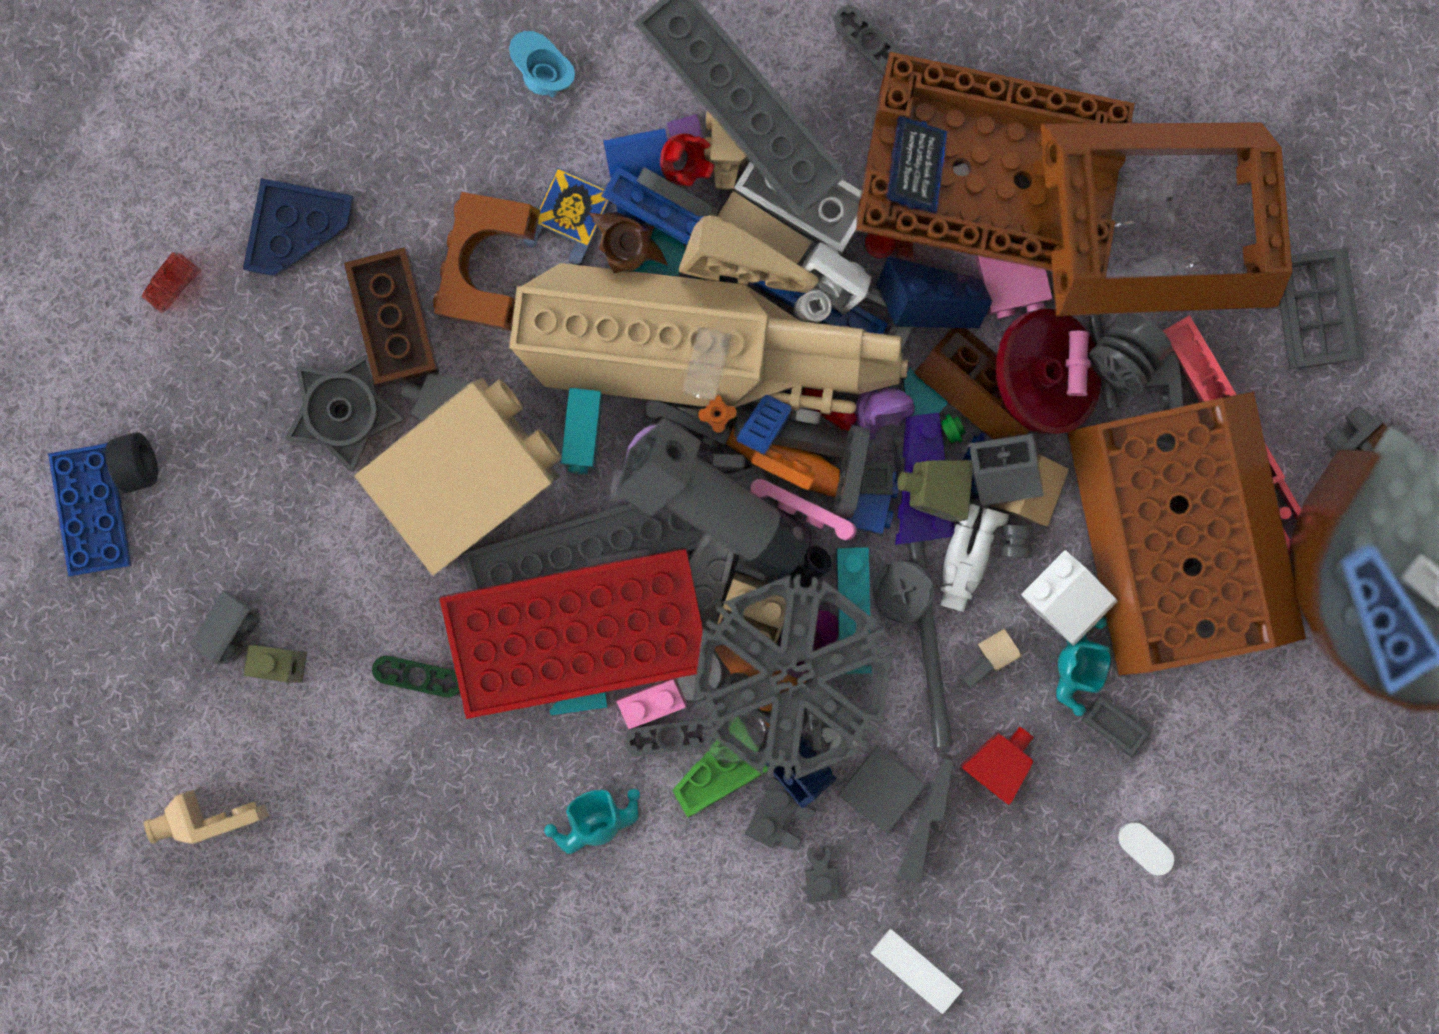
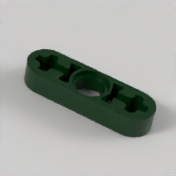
M389 655L379 657L372 666L374 678L383 684L445 698L453 697L460 692L456 672L451 669ZM387 660L391 662L392 668L401 670V663L407 664L402 675L403 683L397 682L400 675L389 674L387 679L383 678V672L378 671L379 665H385ZM415 667L422 668L426 673V680L420 686L413 685L409 681V672ZM431 670L437 671L435 678L445 679L447 674L452 675V681L456 682V687L450 688L448 692H444L443 685L434 683V690L428 689L427 687L432 680Z

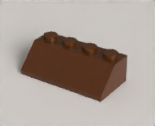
M951 328L914 372L926 385L935 390L951 406H954L972 424L978 426L993 440L1027 435L1030 431L1013 417L1002 399L996 376L997 354L967 328Z

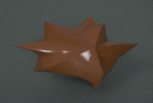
M608 212L605 214L589 213L593 219L592 221L603 234L599 250L605 254L614 274L639 268L647 260L668 266L660 247L651 238L655 226H643L634 218L619 212Z

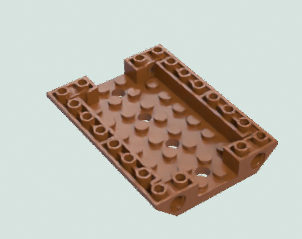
M889 52L878 96L859 198L856 231L1053 271L1051 252L1063 249L1064 245L1059 188L1046 189L1041 125L1132 123L1135 103ZM905 122L941 133L931 205L895 193L899 163L893 160L891 152L897 149L901 150ZM1091 156L1101 278H1106L1115 227V220H1111L1119 170L1125 163L1126 156ZM957 162L965 163L969 168V174L965 176L957 175L953 171V164ZM1017 175L1027 177L1030 187L1026 189L1017 187L1014 183V177Z
M1254 391L1087 426L1067 432L1098 580L1118 601L1106 613L1119 675L1149 673L1272 649L1306 639L1299 602L1295 594L1293 573ZM1169 433L1174 436L1176 445L1171 451L1164 452L1158 448L1157 438L1161 434ZM1177 495L1186 497L1189 502L1187 511L1181 514L1173 512L1170 508L1171 499ZM1191 557L1197 558L1202 564L1200 573L1194 576L1186 574L1183 570V563ZM1201 620H1210L1215 625V631L1210 637H1201L1197 633L1196 626Z

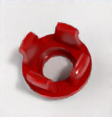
M686 133L672 136L665 143L660 157V165L664 177L675 185L690 187L697 178L709 179L715 165L705 160L704 149H708L710 143L704 138ZM685 150L687 162L682 169L675 170L673 162L679 161Z

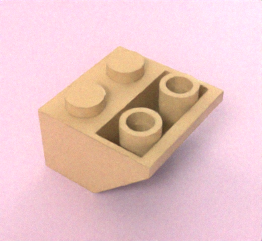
M736 572L725 601L768 583ZM773 595L753 603L745 608L744 618L777 644L784 624L786 601L780 595ZM724 604L723 608L730 614L732 610L728 605ZM720 614L717 624L722 623V614Z

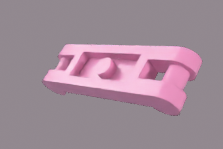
M756 479L752 482L751 492L761 499L771 497L779 501L778 508L792 515L798 510L808 515L805 520L806 522L820 529L823 528L824 524L834 528L836 535L840 539L851 540L856 536L857 529L852 522L766 480Z

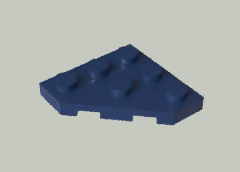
M261 178L243 270L276 277L348 228L354 197Z

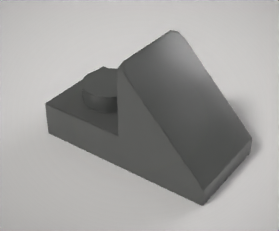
M1172 352L1159 370L1154 371L1153 379L1146 386V388L1164 387V392H1160L1162 411L1184 406L1179 359L1175 352Z

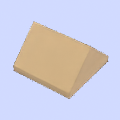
M1038 455L1044 496L989 504V506L1048 527L1069 468L1042 455Z

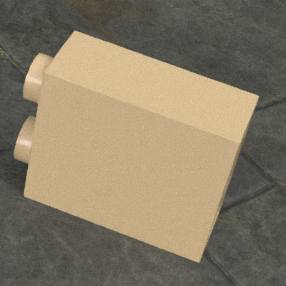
M483 378L470 383L354 475L432 575L439 572L560 477L552 467L562 458L559 451L541 430H536L530 436L526 434L513 417L523 409L522 405L512 390L500 379L491 386Z

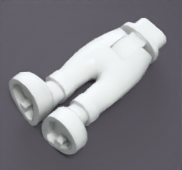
M969 503L968 520L959 521V524H955V532L949 543L943 564L942 581L944 587H941L940 590L944 592L940 605L962 612L965 610L967 600H972L973 596L971 594H973L983 578L989 560L991 544L995 537L993 532L998 526L1007 524L1009 514L984 507L980 527L975 535V542L970 554H968L967 549L974 530L973 525L981 507Z

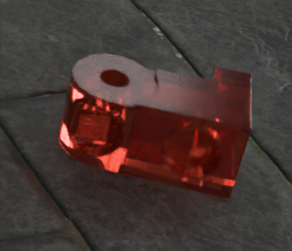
M172 252L152 277L151 282L145 288L141 297L160 313H164L202 270L183 254Z

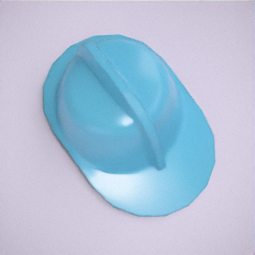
M523 31L512 38L509 46L510 57L523 73L525 85L535 94L554 97L558 91L568 88L573 83L575 76L573 65L545 36L534 31Z

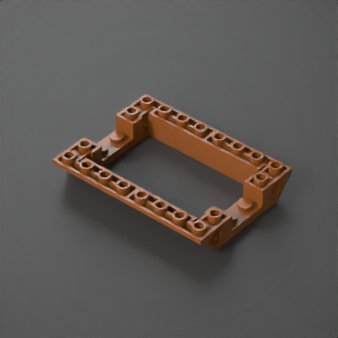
M1262 122L1041 125L1046 189L1059 188L1064 248L1051 252L1057 316L1278 307L1293 270L1282 147ZM1237 154V185H1251L1256 243L1243 247L1244 266L1247 267V273L1101 278L1091 156Z

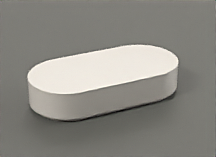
M1130 822L1120 829L1118 834L1120 846L1146 871L1153 875H1164L1172 869L1174 864L1172 851L1144 825Z

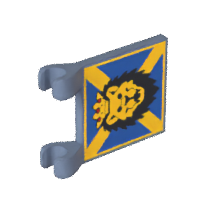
M557 167L538 207L540 216L534 241L523 239L524 244L534 248L542 230L545 229L576 243L569 256V264L581 265L598 229L589 213L604 214L610 202L601 196L605 188Z

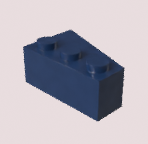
M888 256L876 283L896 327L980 328L992 303V299L982 279Z

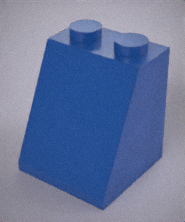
M665 128L603 140L610 177H612L615 169L620 167L638 178L645 167L665 178L660 165L661 152L668 141ZM616 205L617 212L626 214L641 224L645 223V221Z

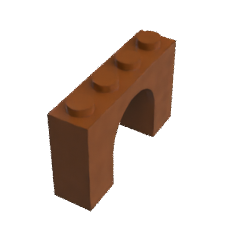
M461 192L460 199L456 201L454 206L455 222L453 230L449 232L447 237V257L442 262L440 268V277L442 278L440 288L436 291L433 299L434 314L446 319L512 331L515 299L506 295L478 290L469 274V261L476 246L491 236L505 235L534 241L540 210L531 204Z

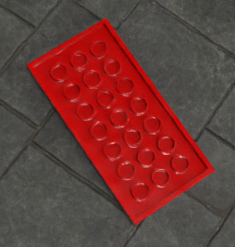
M687 547L439 597L466 719L697 674L703 624Z

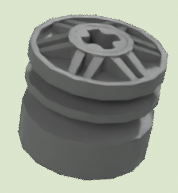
M1135 313L1118 314L1107 329L1106 336L1100 338L1097 346L1090 351L1088 359L1091 360V368L1103 381L1118 391L1137 396L1142 394L1147 383L1153 379L1154 371L1159 370L1171 355L1173 348L1165 333L1155 324Z

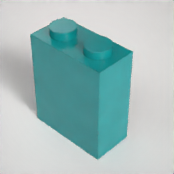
M569 388L561 464L564 467H568L569 473L588 475V469L595 470L603 403L601 391Z

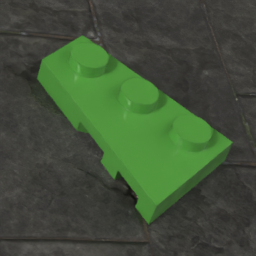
M736 717L728 728L729 732L750 749L758 752L740 718ZM716 740L707 753L690 769L672 791L685 814L690 818L759 778L762 774L720 741ZM766 765L763 768V775L767 773L768 767Z

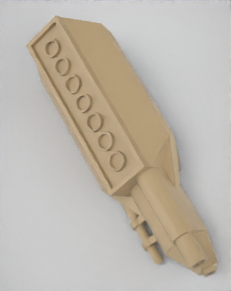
M559 263L523 286H517L509 349L518 356L544 387L569 390V388L601 391L603 395L707 407L710 403V397L713 395L721 396L722 401L726 405L733 406L734 408L752 402H760L763 396L769 395L790 405L792 410L799 411L800 408L821 410L823 414H831V411L851 414L856 411V404L852 401L833 399V391L861 394L898 385L901 378H907L909 371V360L903 359V353L901 352L902 337L868 333L865 329L801 322L744 284L634 271H622L614 274L612 269ZM802 387L823 390V397L802 395ZM792 388L791 394L781 393Z

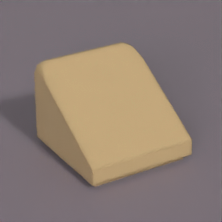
M1005 629L977 644L985 658L994 666V672L1022 656Z

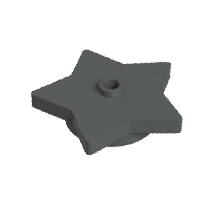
M367 355L336 372L302 366L296 367L303 406L290 427L286 440L325 445L349 471L353 472L369 438L403 422V417L376 393ZM341 405H345L349 409L345 417H340L337 414V409Z

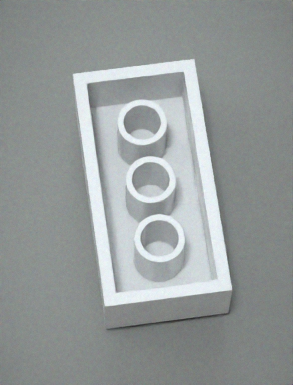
M751 161L734 187V192L816 243L821 242L833 246L839 251L840 256L856 232L857 209L861 190L844 180H841L799 217Z

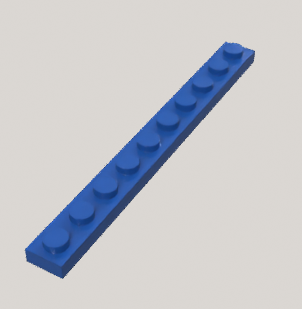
M617 167L601 196L687 246L694 226L704 216L699 217L637 182V177ZM765 281L752 283L793 308L797 299L806 294L769 288L765 285ZM857 305L845 315L831 307L828 317L819 322L826 325L865 329L866 332L883 334L888 323Z

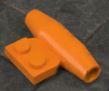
M733 427L726 445L739 454L744 455L751 463L801 488L836 497L841 470L819 454L774 444L770 446L765 454H762L736 440L737 437L734 436Z

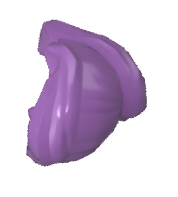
M883 388L861 393L856 402L855 415L857 416L858 426L869 428V440L875 439V434L880 428L890 424L899 427L906 417L913 415L915 411L914 400L905 392L896 388Z

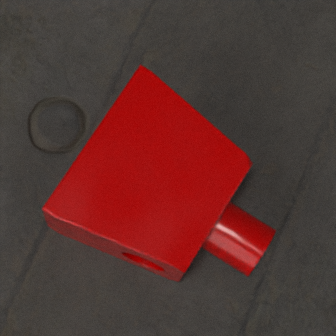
M1020 726L1009 740L996 732L968 757L960 767L1003 802L1010 805L1034 762L1023 753L1034 737Z

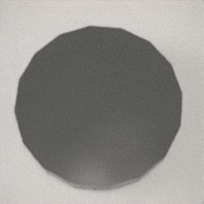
M909 560L896 561L883 567L876 576L873 586V595L875 596L879 611L889 620L898 623L914 622L925 616L931 609L936 595L934 581L929 571L919 563Z

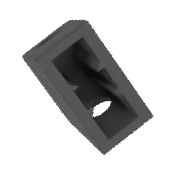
M429 373L424 385L407 379L402 388L401 396L416 402L412 414L424 421L467 387L470 382Z

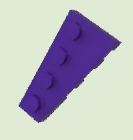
M939 413L906 417L902 456L905 458L904 472L913 473V466L918 462L945 461ZM902 491L901 505H898L897 516L900 519L899 533L896 534L895 545L953 537L955 532L954 522L912 508L909 504L911 492Z

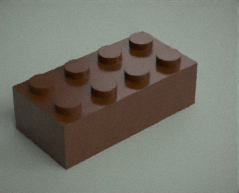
M403 247L344 262L374 384L378 387L406 381L407 379L422 377L429 373L439 372L408 250Z

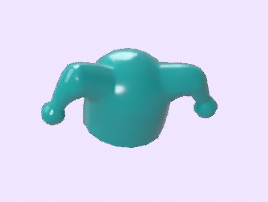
M1102 617L1093 627L1097 629L1104 628L1107 624L1105 617ZM1085 634L1074 646L1067 641V646L1061 651L1057 662L1060 678L1056 688V697L1058 701L1071 708L1076 716H1083L1086 708L1083 704L1075 701L1073 694L1077 690L1091 693H1099L1102 690L1111 664L1110 648L1089 641Z
M630 789L628 791L629 803L624 809L617 808L611 794L606 790L586 792L572 800L566 808V814L572 828L568 835L559 833L554 824L546 825L544 833L546 836L553 838L556 844L567 854L578 851L586 844L591 846L604 845L614 839L619 830L634 824L638 820L640 791L637 789Z

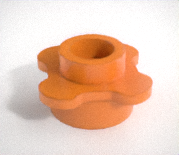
M713 395L710 397V403L707 407L699 411L698 417L702 422L709 423L714 432L721 433L725 430V425L729 420L735 418L736 409L733 406L726 405L722 401L721 396ZM716 411L720 412L719 417H716L714 415Z

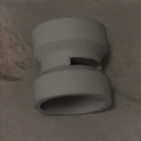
M1019 525L1002 526V535L1005 537L1006 544L1001 547V556L1032 558V548L1029 545L1030 539L1033 537L1034 527Z

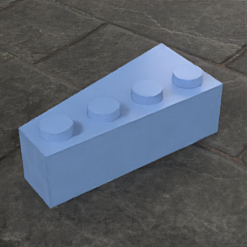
M1367 543L1340 560L1382 686L1389 693H1392L1438 664L1439 645L1377 550Z

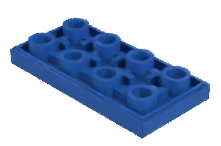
M108 443L48 453L68 576L132 566L119 489L113 482L106 464L105 451Z

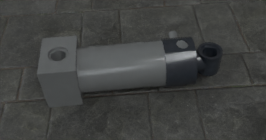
M664 417L630 448L615 494L652 517L662 507L668 509L743 558L746 563L774 581L791 575L794 581L795 576L800 575V586L809 587L811 586L812 577H816L819 580L830 571L832 567L830 556L823 548L817 545L809 547L812 532L808 527L794 519L795 514L792 515L784 510L776 509L697 457L701 441Z

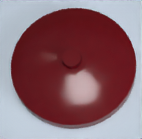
M1056 309L1031 311L1014 320L1001 339L996 358L998 387L1006 407L1024 427L1044 435L1066 433L1081 426L1092 414L1097 404L1102 381L1092 368H1087V396H1069L1067 394L1069 368L1066 367V360L1069 359V332L1088 331L1071 315L1057 316ZM1090 334L1088 337V355L1096 347Z

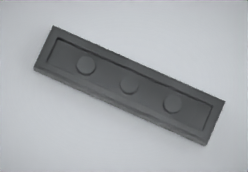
M736 408V416L733 418L735 437H738L753 411ZM788 419L785 427L772 444L843 458L849 431Z

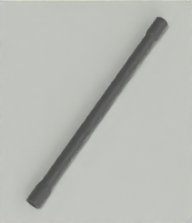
M904 436L892 438L895 462L899 475L901 472H904L905 458L902 457ZM924 541L908 543L910 561L919 563L927 570ZM931 607L927 614L918 619L931 709L934 748L953 746L949 717L946 711L933 608Z

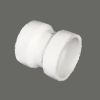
M819 290L809 291L798 298L794 305L795 317L801 322L818 323L828 317L831 312L829 297Z

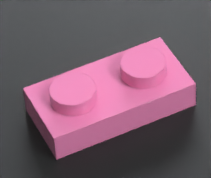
M676 678L653 684L620 697L616 701L628 729L676 712L687 706Z

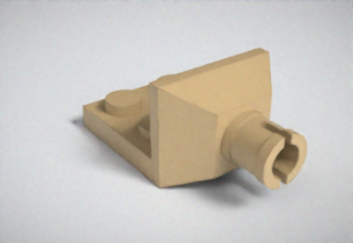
M194 790L175 796L165 808L163 815L145 820L144 828L151 844L169 837H174L176 841L194 844L259 821L269 815L265 804L257 807L254 801L232 809L233 816L227 817L226 813L223 812L203 819Z

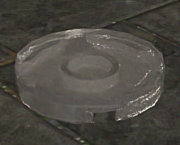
M750 713L731 719L728 723L729 732L750 749L758 752L764 740L765 727L763 721ZM715 721L708 725H702V739L705 748L713 757L726 763L744 761L705 731V729L716 724Z

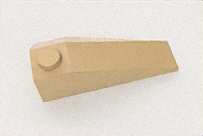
M717 216L703 217L694 226L679 267V272L708 280L719 281L720 275L736 277L738 284L748 285L749 282L765 281V285L769 288L808 293L818 284L819 279L816 275L736 225L724 222L722 218Z

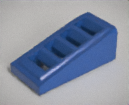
M769 395L763 396L736 440L765 454L785 427L792 411L791 406Z

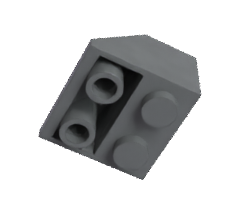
M1035 434L969 444L981 506L1044 496Z
M222 591L190 645L216 665L227 664L230 660L234 662L243 649L244 645L240 644L242 638L246 633L251 634L259 623L260 618L256 617L259 609L229 591Z

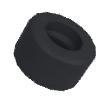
M131 433L111 439L108 442L105 451L106 464L109 474L119 490L123 493H131L151 487L156 483L158 478L157 460L151 444L141 433Z

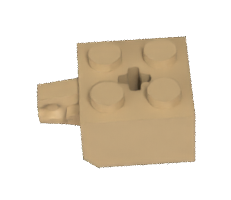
M707 111L706 130H712V137H705V140L710 143V147L705 149V160L715 165V189L734 190L737 173L748 164V158Z

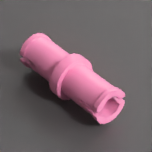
M1071 331L1069 332V359L1066 360V367L1069 368L1067 394L1069 396H1087V368H1091V360L1088 359L1089 332Z

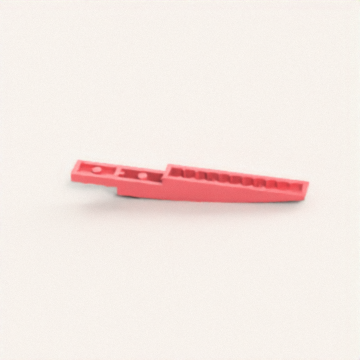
M1190 315L1163 330L1170 340L1173 348L1172 352H1175L1178 357L1179 365L1199 402L1237 395ZM1265 444L1273 483L1288 506L1279 508L1281 520L1288 519L1293 514L1297 521L1301 508L1284 481L1286 477ZM1283 528L1287 550L1290 556V539Z

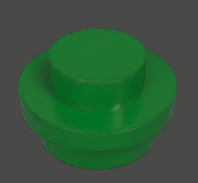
M950 413L947 414L946 419L940 421L951 444L956 441L959 443L963 442L961 435L965 434L966 431L958 416L952 418Z

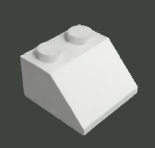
M821 242L810 251L801 267L819 277L818 284L810 291L819 290L827 294L831 301V307L843 315L864 299L872 278L865 273V269L861 265L849 262L840 256L836 248Z
M1066 550L1021 594L1029 606L1073 646L1118 602L1090 571Z

